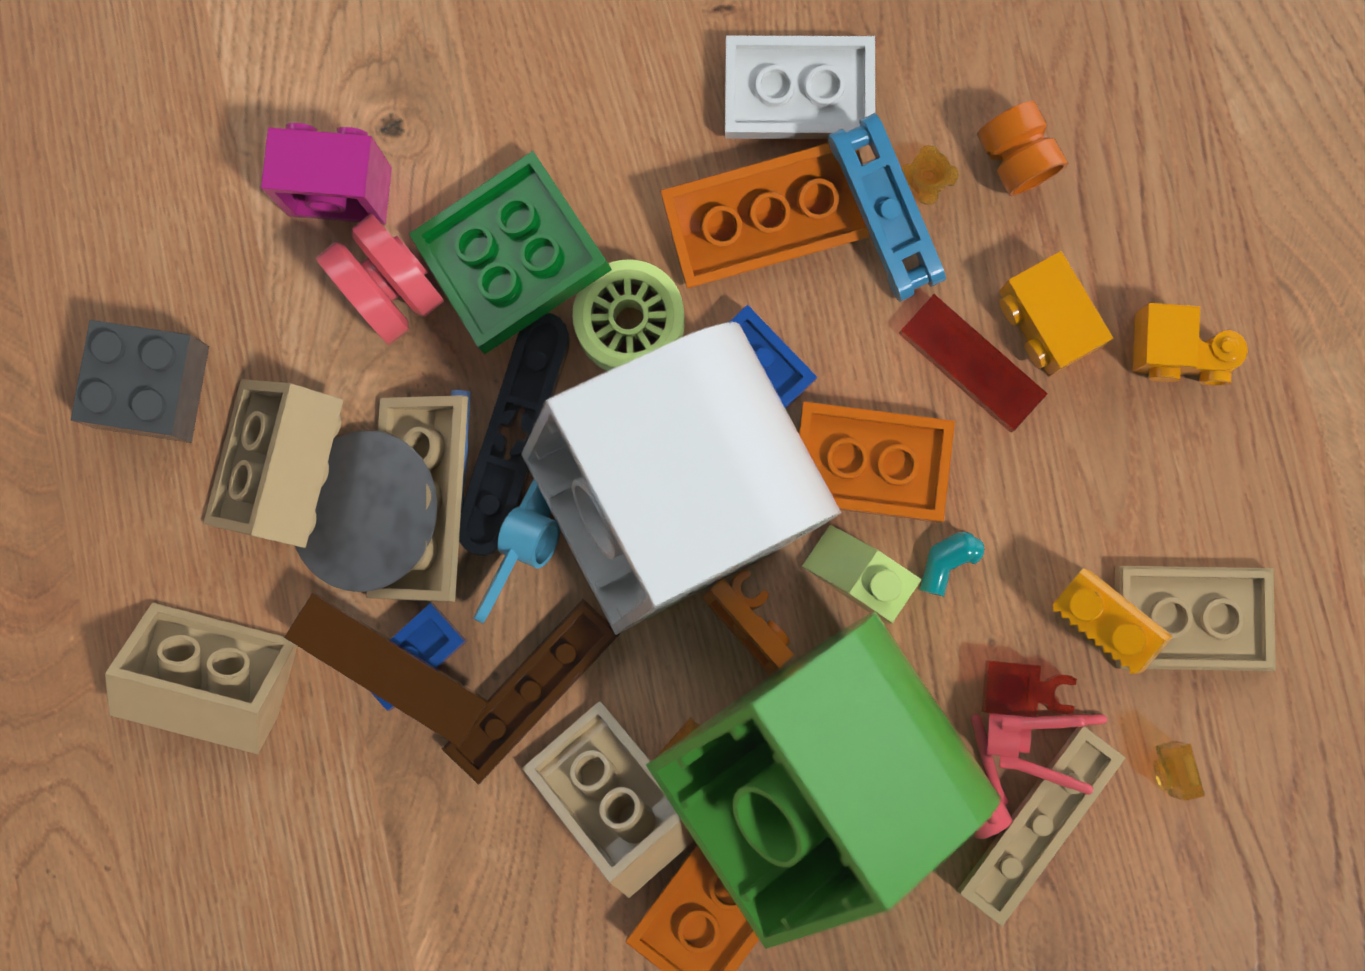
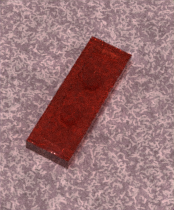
M935 294L931 296L899 332L906 341L1011 433L1017 429L1048 394Z

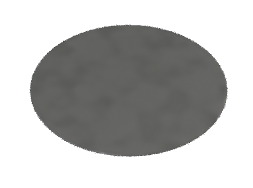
M357 431L333 439L328 459V477L321 487L315 509V528L308 537L306 548L295 547L309 570L325 583L353 592L377 590L396 582L406 575L423 556L426 550V542L428 547L437 518V494L434 481L421 456L406 442L393 435L378 431ZM426 483L428 484L431 491V501L427 510Z

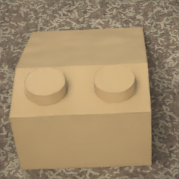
M599 701L522 769L608 882L630 898L689 846L694 839L647 768L646 764L651 761L604 704Z

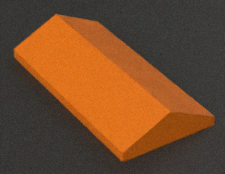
M829 143L660 190L686 288L871 237L841 166L834 157ZM858 149V150H856V154H857V156H858V158H859L860 163L862 164L861 157H860V153H859V149Z

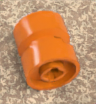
M1034 100L1021 103L1006 110L986 123L977 133L983 148L991 160L1002 161L996 172L1009 196H1016L1037 187L1061 172L1069 164L1056 139L1044 138L1043 135L1047 126L1046 120Z

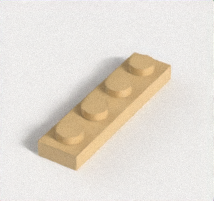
M1085 726L1077 727L1047 768L1092 785L1093 792L1089 795L1039 778L1011 816L1012 823L1010 826L999 832L957 889V892L1000 926H1003L1126 757Z

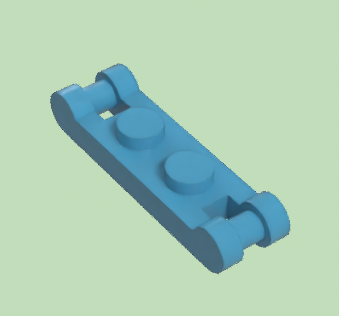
M873 113L859 121L860 126L848 132L840 129L827 137L831 151L841 166L887 273L890 288L896 299L901 302L914 296V290L927 283L932 287L945 281L946 275L886 130L877 114ZM869 145L875 158L861 164L856 150ZM916 253L919 266L906 271L902 260Z

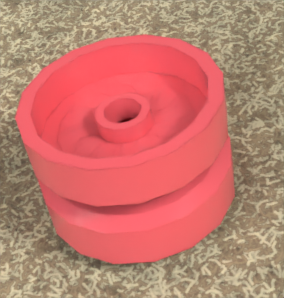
M370 213L352 228V238L368 256L365 261L360 263L344 244L334 242L319 254L316 260L361 316L390 346L409 331V322L393 302L395 299L401 296L415 314L426 317L441 305L444 299L424 276L428 272L398 236L393 238L379 220Z

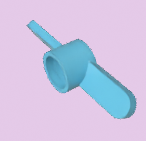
M535 479L532 481L521 505L514 508L507 515L501 526L498 536V550L505 556L473 617L474 620L482 624L488 617L516 561L518 560L537 569L542 568L550 560L557 547L560 527L557 521L549 518L551 510Z

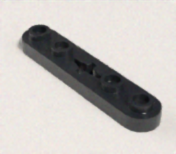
M552 313L545 314L518 332L461 509L459 542L466 550L476 555L488 556L499 551L498 536L501 526L507 515L514 508L519 507L530 472L522 456V451L546 401L554 397L570 346V335L567 326L561 318ZM524 409L525 413L522 414L521 429L527 433V438L525 441L517 440L510 452L511 457L509 460H506L504 456L507 450V438L501 434L503 426L512 427L517 419L519 410Z

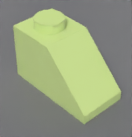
M832 525L828 526L801 566L870 614L876 612L885 624L894 622L922 580L879 550Z

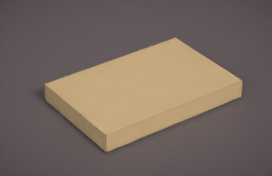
M1115 567V591L1173 636L1146 669L1276 671L1274 568ZM1120 659L1116 660L1117 669H1129V666L1121 667Z

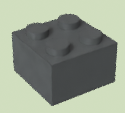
M90 320L70 420L94 429L192 443L209 346L188 334Z

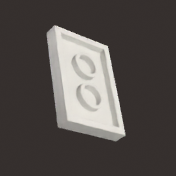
M726 36L725 139H828V135L840 129L848 132L860 126L859 121L875 113V36Z

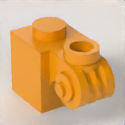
M1148 303L1135 313L1132 372L1149 373L1148 380L1154 382L1180 381V375L1191 374L1200 375L1199 383L1203 385H1229L1232 381L1233 370L1241 366L1247 357V343L1243 336L1232 330L1222 331L1207 341H1202L1199 337L1200 306Z

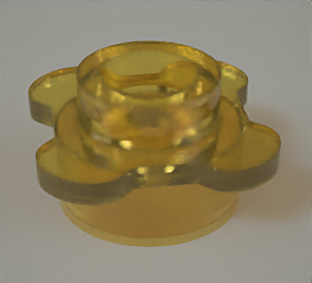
M931 145L922 147L911 164L901 166L908 185L918 193V200L925 205L934 204L938 199V194L946 186L955 185L959 177L957 168L950 165L946 156L940 153L935 146ZM924 172H932L933 178L926 179Z

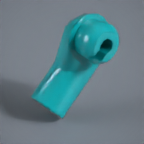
M957 532L933 545L928 554L920 591L944 597L951 570L965 563L976 564L982 559L985 548L981 539L974 537L969 532Z

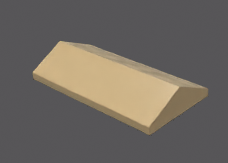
M467 396L380 398L378 432L387 433L401 439L421 456L434 481L437 494V518L431 541L428 547L426 541L425 552L418 563L396 582L377 590L367 591L366 598L455 602L468 410ZM426 483L427 510L431 501V491L428 484Z

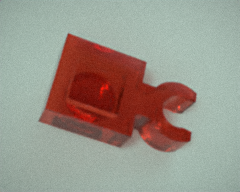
M986 660L981 712L1037 717L1038 703H1043L1051 712L1071 714L1074 712L1075 706L1057 702L1055 690L1062 684L1076 685L1077 679L1070 675L1056 674L1048 677L1045 681H1040L1041 666Z

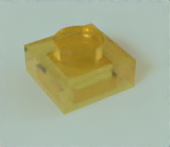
M1172 741L1156 745L1159 759L1154 760L1153 766L1161 789L1163 791L1168 790L1170 797L1182 801L1204 797L1205 793L1191 744Z

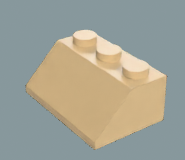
M241 379L203 524L306 548L308 537L313 532L316 524L315 509L320 490L326 482L329 473L328 459L333 439L341 427L340 412L343 399L292 383Z
M152 603L105 673L109 716L259 754L278 718L297 645L283 636Z

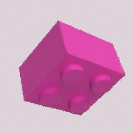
M288 123L286 124V129L268 127L261 189L289 217L360 222L372 213L381 224L386 225L392 166L372 136H368V133L364 130L353 127L337 128L336 133L318 132L315 127L307 124Z

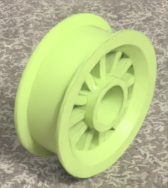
M618 260L608 263L612 269L610 272L576 294L573 305V325L577 338L586 355L605 371H611L683 337L685 318L680 292L672 279L652 264L639 260ZM632 284L641 286L636 296L632 295ZM624 285L625 295L620 296L615 287ZM650 290L656 294L644 302ZM608 292L613 302L610 303L602 299V296ZM662 304L666 310L651 312ZM595 307H597V308L601 309L602 311H604V312H606V313H608V314H593V313H594ZM626 308L637 309L643 314L642 322L633 329H623L615 322L619 312ZM651 323H666L664 330ZM607 325L598 332H594L593 326ZM649 334L658 340L651 345L645 335ZM614 335L609 347L602 343ZM639 340L644 350L634 353V342ZM623 341H626L627 353L617 352Z

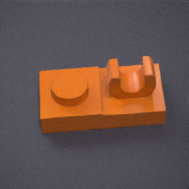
M748 570L739 572L731 580L730 584L722 578L702 599L764 670L771 674L784 665L794 654L787 647L790 641L785 632L775 622L769 620L766 623L760 615L757 617L752 611L759 608L767 600L769 593L764 590L752 599L742 594L741 584L751 575Z

